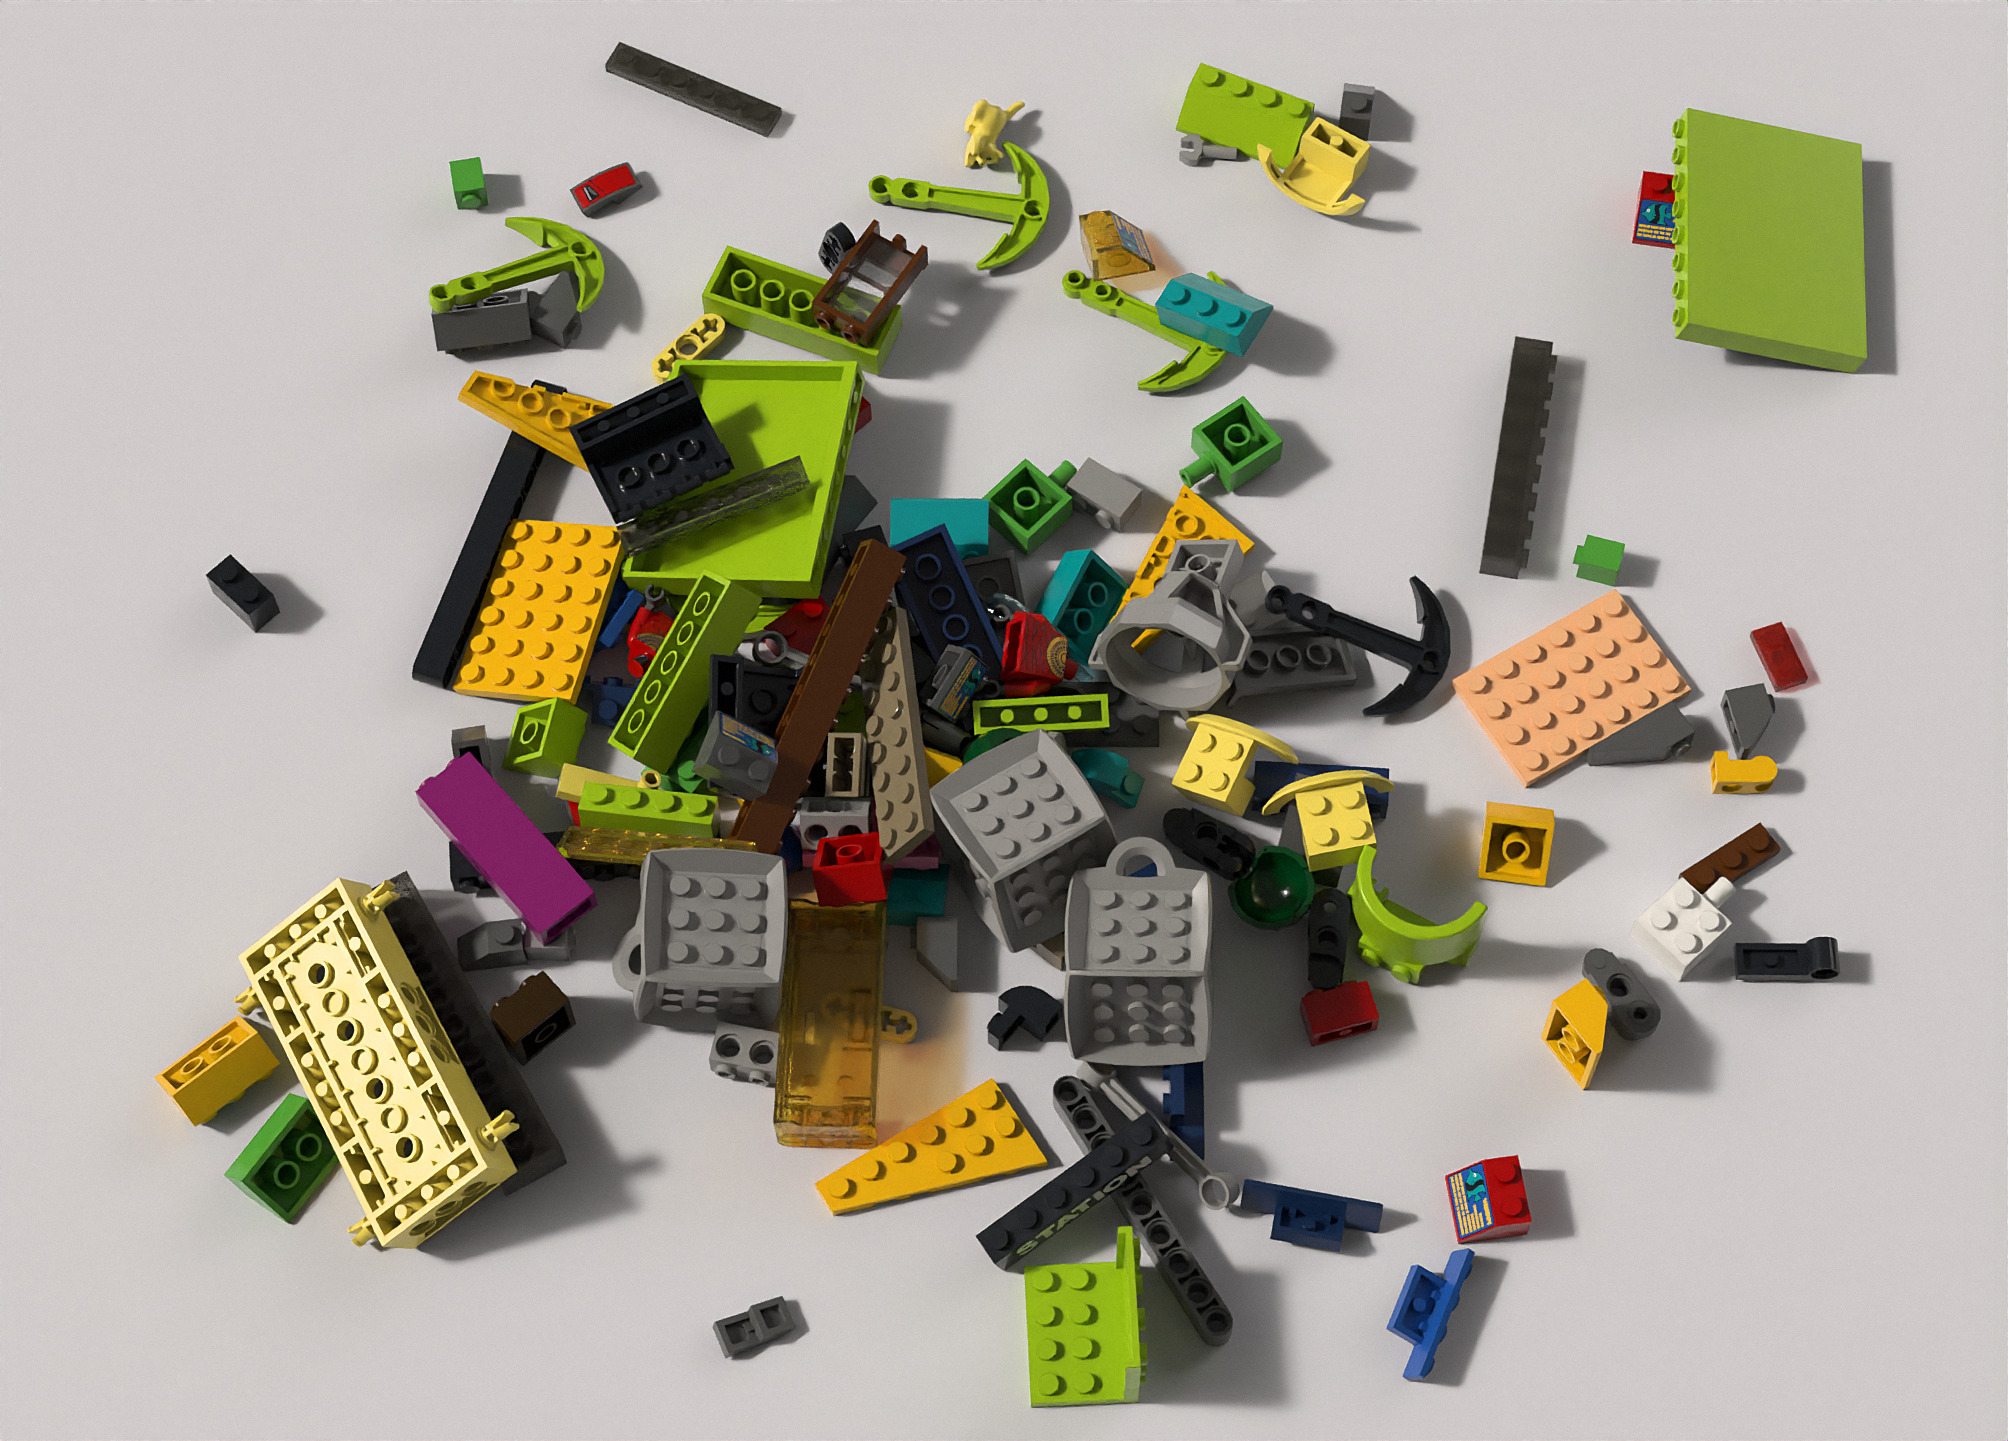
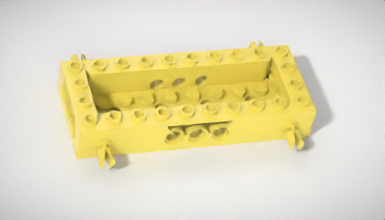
M337 878L238 956L253 986L235 997L234 1002L242 1004L237 1010L245 1016L250 1015L261 1004L263 1005L367 1215L354 1226L348 1228V1233L357 1234L351 1241L358 1247H362L367 1241L377 1235L381 1245L384 1247L415 1249L517 1172L502 1140L513 1131L519 1129L520 1126L516 1123H510L515 1118V1115L509 1110H504L491 1121L382 910L400 897L399 893L391 892L396 886L391 881L384 880L381 885L372 890L368 884ZM323 965L325 977L322 982L318 983L316 980L317 970ZM349 1023H352L354 1034L350 1040H347L345 1028ZM381 1080L384 1090L382 1095L376 1098L374 1095L375 1084ZM408 1139H411L413 1151L409 1157H406L403 1152L404 1144Z

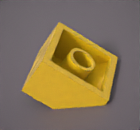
M1487 801L1482 829L1478 878L1545 886L1555 826L1554 810Z

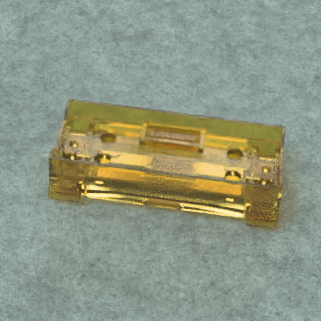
M788 898L787 943L782 979V1003L780 1009L773 1115L777 1142L783 1146L870 1149L878 1145V1100L886 949H888L890 923L887 900H881L874 904H866L864 902L850 903L844 907L833 908L831 906L819 907V902H813L805 898Z

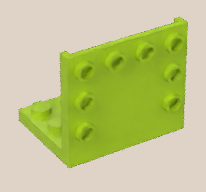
M1132 1226L1118 1227L1116 1262L1024 1266L1031 1408L1138 1403L1139 1385H1146L1145 1375H1147L1146 1365L1148 1361L1147 1344L1139 1343V1330H1145L1144 1308H1137V1295H1143L1142 1273H1139L1141 1260L1140 1238H1133Z

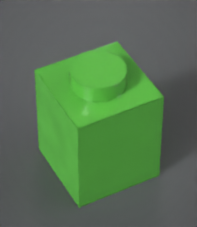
M480 157L450 161L457 208L475 209L479 206L489 205Z
M1587 534L1584 546L1577 545L1573 564L1579 565L1576 577L1614 587L1625 544Z

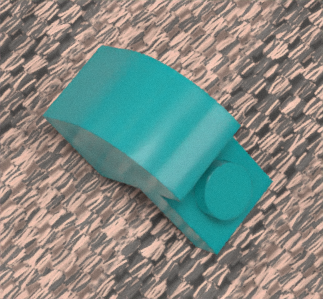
M1095 748L1072 752L1071 759L1080 769L1096 795L1103 793L1125 809L1136 807L1145 778L1127 767L1129 760L1113 752Z

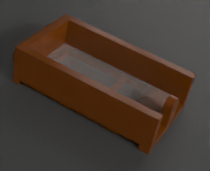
M874 219L812 301L813 319L822 328H831L842 334L848 342L858 343L867 348L869 341L920 272L927 267L928 248L921 245L916 254L907 250L906 239L900 234H896L892 242L880 236L879 221Z

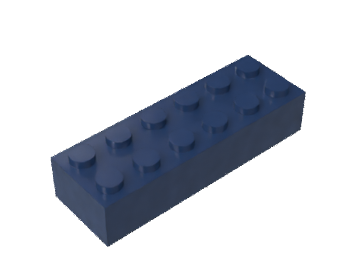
M945 523L890 547L907 557L903 565L905 573L898 587L927 650L930 651L934 664H937L948 644L966 648L990 667L986 673L988 676L987 680L992 679L997 681L999 685H1005V682L1000 680L1003 649ZM981 689L980 692L973 694L968 702L970 709L960 721L965 732L974 731L973 701H982V696L994 695L995 691L993 689ZM1000 695L998 700L1007 698L1005 695Z

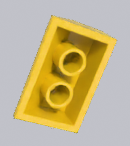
M1587 978L1553 1000L1541 1035L1542 1040L1583 1091L1590 1085L1603 1050L1608 1009L1607 998L1604 992L1597 985L1592 986Z
M237 1015L154 1078L183 1115L196 1127L199 1124L212 1120L216 1116L217 1111L228 1102L232 1103L240 1099L245 1094L246 1089L256 1081L260 1082L268 1078L273 1073L274 1068L280 1063L259 1033Z

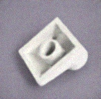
M1266 570L1235 583L1228 601L1247 631L1296 625L1295 622L1288 620L1285 614H1273L1266 608L1265 597L1269 590L1276 586ZM1272 599L1276 606H1282V602L1279 599Z

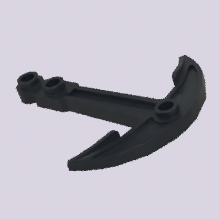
M1416 575L1411 577L1409 582L1416 602L1417 624L1423 623L1420 641L1336 611L1331 605L1305 594H1292L1287 587L1282 585L1272 587L1265 597V606L1271 613L1285 614L1290 621L1317 632L1325 631L1408 669L1409 674L1404 683H1399L1386 697L1363 709L1364 717H1386L1400 714L1422 702L1442 679L1448 666L1451 654L1448 621L1442 605L1435 594ZM1272 599H1279L1282 602V606H1276ZM1303 611H1309L1313 618H1306L1303 615ZM1424 661L1432 662L1434 669L1426 667Z

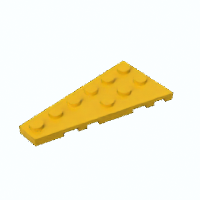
M477 370L473 372L459 392L457 400L590 473L569 427L612 408L613 405L611 403L566 392L560 395L545 391L546 387L534 385L531 388L515 384L513 379Z
M1184 484L1179 492V497L1167 514L1164 525L1153 540L1135 574V579L1130 588L1127 589L1122 598V603L1111 621L1132 599L1147 598L1163 577L1177 540L1237 539L1245 558L1254 550L1255 543ZM1146 629L1131 646L1141 655L1166 630Z
M993 1078L819 1180L815 1183V1188L832 1215L835 1216L874 1207L875 1204L894 1199H897V1201L908 1199L911 1195L938 1192L981 1182L982 1179L1001 1174L1006 1176L1026 1168L1048 1166V1161Z

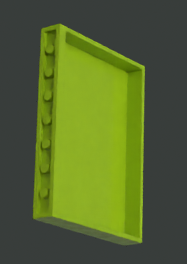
M1687 108L1682 116L1675 120L1672 127V137L1675 138V148L1672 153V163L1675 164V174L1672 180V189L1675 190V201L1672 207V216L1675 217V228L1672 233V243L1675 244V255L1672 260V270L1675 271V282L1672 288V297L1675 298V309L1672 315V324L1675 326V339L1853 374L1867 359L1862 144Z
M675 360L673 371L669 373L667 381L687 373L700 399L704 412L720 442L724 444L735 469L725 476L710 483L709 481L703 483V486L682 496L678 495L673 498L674 500L655 509H648L643 512L644 514L635 517L634 531L628 538L629 552L627 560L623 562L621 567L623 581L626 582L630 591L636 589L640 594H645L646 587L654 584L653 594H661V591L664 589L665 595H689L703 569L706 568L758 597L818 599L865 384V378L858 362Z

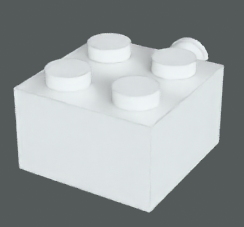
M1682 877L1635 920L1630 936L1678 981H1681L1726 939L1732 922L1717 908L1730 896H1733L1736 889L1728 879L1720 877L1702 895Z

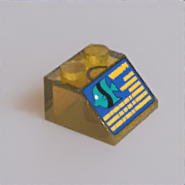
M1110 210L1093 211L1089 214L1079 215L1081 246L1094 282L1156 271L1155 263L1140 228Z

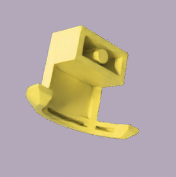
M1317 117L1301 138L1299 153L1283 173L1274 162L1272 150L1260 143L1257 145L1260 163L1270 181L1285 195L1299 204L1329 215L1348 216L1361 210L1366 201L1353 193L1349 196L1348 200H1341L1366 169L1371 144L1324 119Z
M1202 714L1189 718L1185 723L1188 730L1195 734L1171 785L1190 801L1242 817L1256 788L1244 776L1258 746L1271 751L1284 761L1298 765L1299 760L1289 745L1266 732L1229 718Z
M1344 770L1324 773L1293 782L1277 791L1263 807L1262 815L1279 813L1283 805L1295 798L1309 872L1358 863L1365 845L1377 850V842L1363 785L1375 788L1378 793L1394 791L1395 789L1393 782L1389 779L1366 770Z

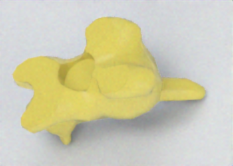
M980 100L974 105L972 113L965 122V133L972 135L966 147L965 167H971L975 160L978 161L980 166L993 163L1000 164L998 158H1003L1004 154L996 148L995 141L1006 122L1025 106L1023 101L1013 103L1006 111H1003L1000 106L989 104L987 100Z

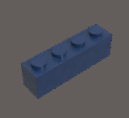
M1255 761L1253 785L1256 788L1253 792L1252 811L1262 813L1265 804L1277 791L1294 782L1296 773L1316 776L1344 770H1366L1389 779V768L1298 763L1297 765L1289 762ZM1363 785L1371 821H1376L1380 818L1386 819L1389 792L1378 793L1375 788ZM1288 803L1283 805L1279 812L1286 813Z

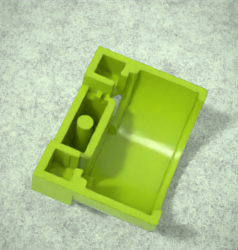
M1365 845L1358 861L1355 880L1347 892V897L1351 904V912L1355 915L1357 924L1363 933L1358 942L1356 954L1368 965L1373 967L1381 966L1390 971L1397 980L1405 983L1410 981L1415 985L1418 984L1428 965L1447 962L1452 965L1460 964L1466 968L1478 946L1488 907L1475 901L1473 906L1457 920H1450L1449 923L1444 925H1437L1388 900L1389 889L1385 886L1381 893L1374 890L1377 879L1372 877L1371 868L1377 850Z

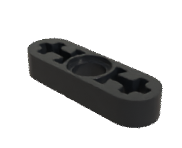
M842 222L837 223L826 231L818 252L822 264L832 275L856 244L853 234Z

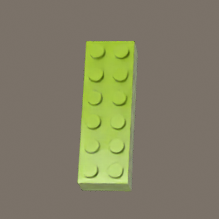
M728 245L702 293L704 315L708 313L719 315L723 318L724 322L835 361H857L861 370L875 375H879L903 325L902 307L897 304L869 341L867 348L858 343H850L842 334L831 328H822L813 319L812 301L827 283V279ZM846 287L832 307L864 324L882 298Z
M704 568L607 743L632 759L665 776L668 769L675 764L678 751L684 740L691 735L694 729V722L700 711L709 703L710 655L731 656L740 647L743 634L749 623L756 618L759 612V605L763 599L732 581Z

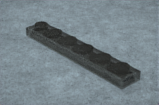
M622 42L618 43L605 63L606 72L767 138L782 116L781 107Z
M799 455L616 526L624 551L629 559L809 489L812 486Z

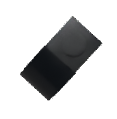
M1017 986L1005 991L998 997V1009L1000 1012L996 1013L987 1025L988 1044L999 1051L1020 1026L1042 1042L1063 1017V1004L1044 990L1033 986Z

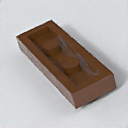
M1760 822L1681 872L1678 879L1683 877L1703 895L1720 877H1724L1733 883L1777 855L1781 847Z

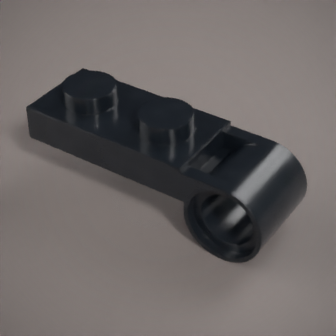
M1815 937L1806 943H1735L1734 946L1736 980H1827L1840 975L1837 939L1832 937Z

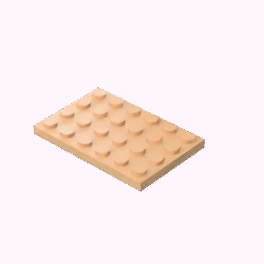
M1616 589L1453 679L1451 684L1525 788L1587 754L1589 748L1665 704L1671 701L1674 703L1687 697L1691 691V688Z

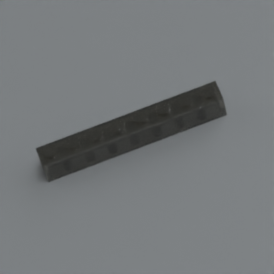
M1515 336L1481 555L1480 574L1518 579L1520 567L1527 568L1530 549L1524 548L1525 539L1531 540L1534 521L1528 520L1529 511L1535 512L1538 493L1532 492L1533 483L1539 484L1542 465L1536 464L1537 455L1543 456L1546 437H1541L1540 431L1541 428H1547L1550 411L1549 409H1544L1545 401H1551L1554 383L1548 382L1549 373H1555L1557 355L1552 354L1553 342Z

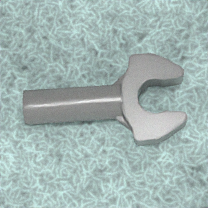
M1190 134L1181 138V148L1195 150L1193 152L1180 151L1179 161L1187 166L1197 167L1200 160L1204 157L1236 160L1237 147L1205 145L1201 141L1199 134Z

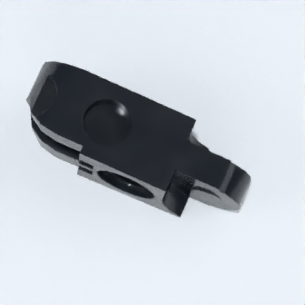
M1184 807L1182 809L1174 808L1164 815L1162 827L1166 839L1182 848L1183 854L1224 879L1234 881L1237 877L1240 878L1245 875L1254 864L1256 856L1254 843L1247 835L1237 831L1236 828L1193 807L1191 811ZM1202 837H1210L1214 840V842L1211 844L1201 843L1199 839ZM1232 857H1239L1242 863L1240 864Z
M1334 888L1322 889L1314 895L1308 916V981H1310L1314 989H1324L1325 991L1336 989L1339 983H1342L1351 914V904L1347 895ZM1326 903H1334L1337 906V910L1333 913L1325 911L1324 905ZM1328 940L1333 942L1336 947L1326 949L1319 943Z

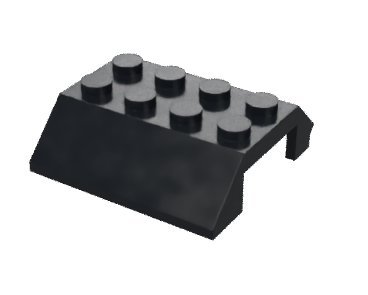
M687 373L569 427L582 458L615 524L625 523L644 514L643 512L648 509H655L674 500V497L689 493L703 486V483L708 481L710 483L735 469L724 444L720 442L704 412L700 399Z
M711 654L709 664L708 729L716 711L719 710L773 738L805 666L798 670L745 665L744 657ZM826 736L822 745L825 748L824 754L817 765H813L808 776L811 778L809 788L804 795L799 796L797 803H802L803 797H824L826 769H823V765H827L828 736ZM707 780V789L726 798L744 799Z

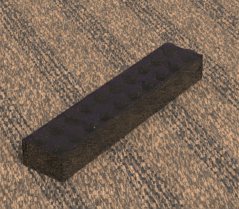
M406 870L389 879L396 886L391 892L399 893L400 897L382 910L491 1121L504 1110H509L515 1115V1118L510 1123H516L520 1126L519 1129L513 1131L502 1140L517 1169L515 1174L499 1185L506 1197L566 1165L567 1160L560 1143Z

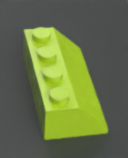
M1200 63L1188 87L1176 125V131L1187 135L1199 134L1201 140L1217 146L1237 147V153L1258 161L1260 160L1257 154V145L1260 143L1272 150V156L1277 167L1285 170L1299 153L1301 138L1313 123L1315 103Z

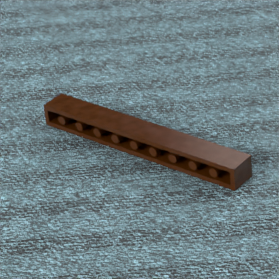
M869 539L860 543L773 736V739L777 740L778 765L767 793L752 801L744 800L727 837L726 844L742 851L775 856L780 852L784 839L781 838L786 826H790L796 817L797 808L795 805L799 796L804 795L809 788L811 778L808 776L813 765H817L824 754L825 748L822 745L826 736L834 731L838 723L836 714L840 705L845 704L851 694L852 687L849 685L854 674L857 675L864 665L865 657L863 654L867 645H870L875 640L879 631V627L876 626L879 618L887 612L891 605L892 597H890L892 589L894 585L899 584L904 576L905 567L903 565L907 558L906 556L875 539Z

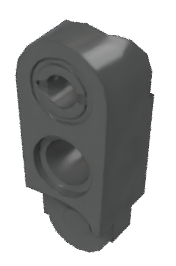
M1602 948L1590 950L1582 964V975L1588 979L1592 986L1597 985L1604 992L1607 998L1606 1003L1608 1004L1607 1019L1611 1025L1614 1026L1618 1034L1625 1040L1635 1041L1652 1035L1656 1031L1661 1019V1010L1657 1002L1626 963L1622 965L1612 952ZM1620 988L1625 992L1626 996L1618 997L1610 989ZM1637 1012L1642 1020L1634 1018V1013Z

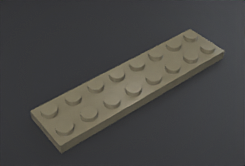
M898 606L893 607L879 619L876 625L879 627L878 634L875 640L870 645H867L863 654L865 662L859 672L879 828V843L883 848V862L893 866L935 832L906 609Z

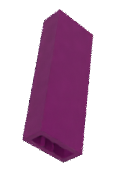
M467 752L462 757L458 756L452 759L447 764L445 770L435 777L432 776L424 780L419 789L415 791L419 804L513 912L521 918V921L543 946H546L598 905L592 888L470 752Z

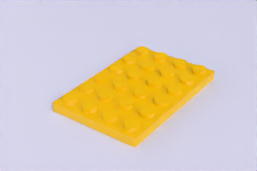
M513 519V521H510L511 525L507 527L502 548H500V553L493 568L453 689L460 695L541 702L559 697L575 705L626 551L630 532L626 527Z

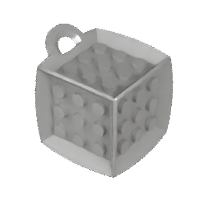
M1039 728L1013 738L969 761L930 789L934 833L941 850L979 916L1011 953L1025 950L1064 932L1067 896L1072 873L1075 870L1106 866L1111 852L1120 844L1114 827L1100 800L1080 769L1066 753L1065 738L1060 732L1050 731L1047 733L1044 729Z
M1136 836L1126 839L1113 849L1106 866L1075 870L1071 875L1065 913L1066 980L1064 1016L1068 1046L1071 1057L1075 1060L1114 1065L1156 1066L1201 1062L1209 1058L1214 1018V988L1211 963L1214 937V901L1210 874L1206 871L1175 867L1170 851L1161 842L1153 838ZM1145 855L1155 862L1157 876H1124V868L1127 861L1133 856Z
M674 848L651 850L648 852L640 872L641 901L637 911L636 926L626 932L620 939L612 961L613 976L617 984L623 989L633 992L636 1019L641 1023L694 1030H716L718 1021L756 1029L769 1028L777 1019L782 1003V979L788 926L785 860L780 856L720 848ZM641 944L640 974H634L629 968V957L633 949Z

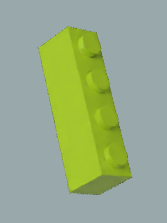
M1108 694L973 701L974 736L978 738L983 733L1002 727L1014 728L1025 733L1039 728L1044 729L1047 733L1050 731L1060 733L1108 731Z
M586 781L578 806L582 832L715 847L721 822L717 796Z

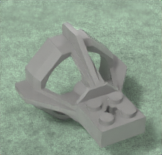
M1177 540L1163 577L1147 598H1134L1128 602L1104 631L1098 635L1088 660L1090 668L1092 670H1107L1114 686L1157 710H1179L1184 721L1195 717L1197 711H1207L1231 686L1236 671L1243 668L1253 641L1249 632L1228 603L1245 558L1238 540ZM1146 629H1165L1171 637L1182 639L1184 643L1180 673L1166 670L1149 662L1137 653L1131 645ZM1206 651H1208L1218 666L1204 672Z

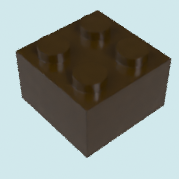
M543 970L536 976L531 975L520 984L519 990L510 997L505 996L498 1000L489 1013L497 1038L522 1066L526 1065L576 1025L569 998Z

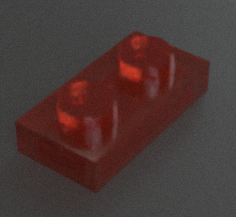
M1782 621L1751 631L1749 637L1775 692L1806 683L1808 679L1807 673Z

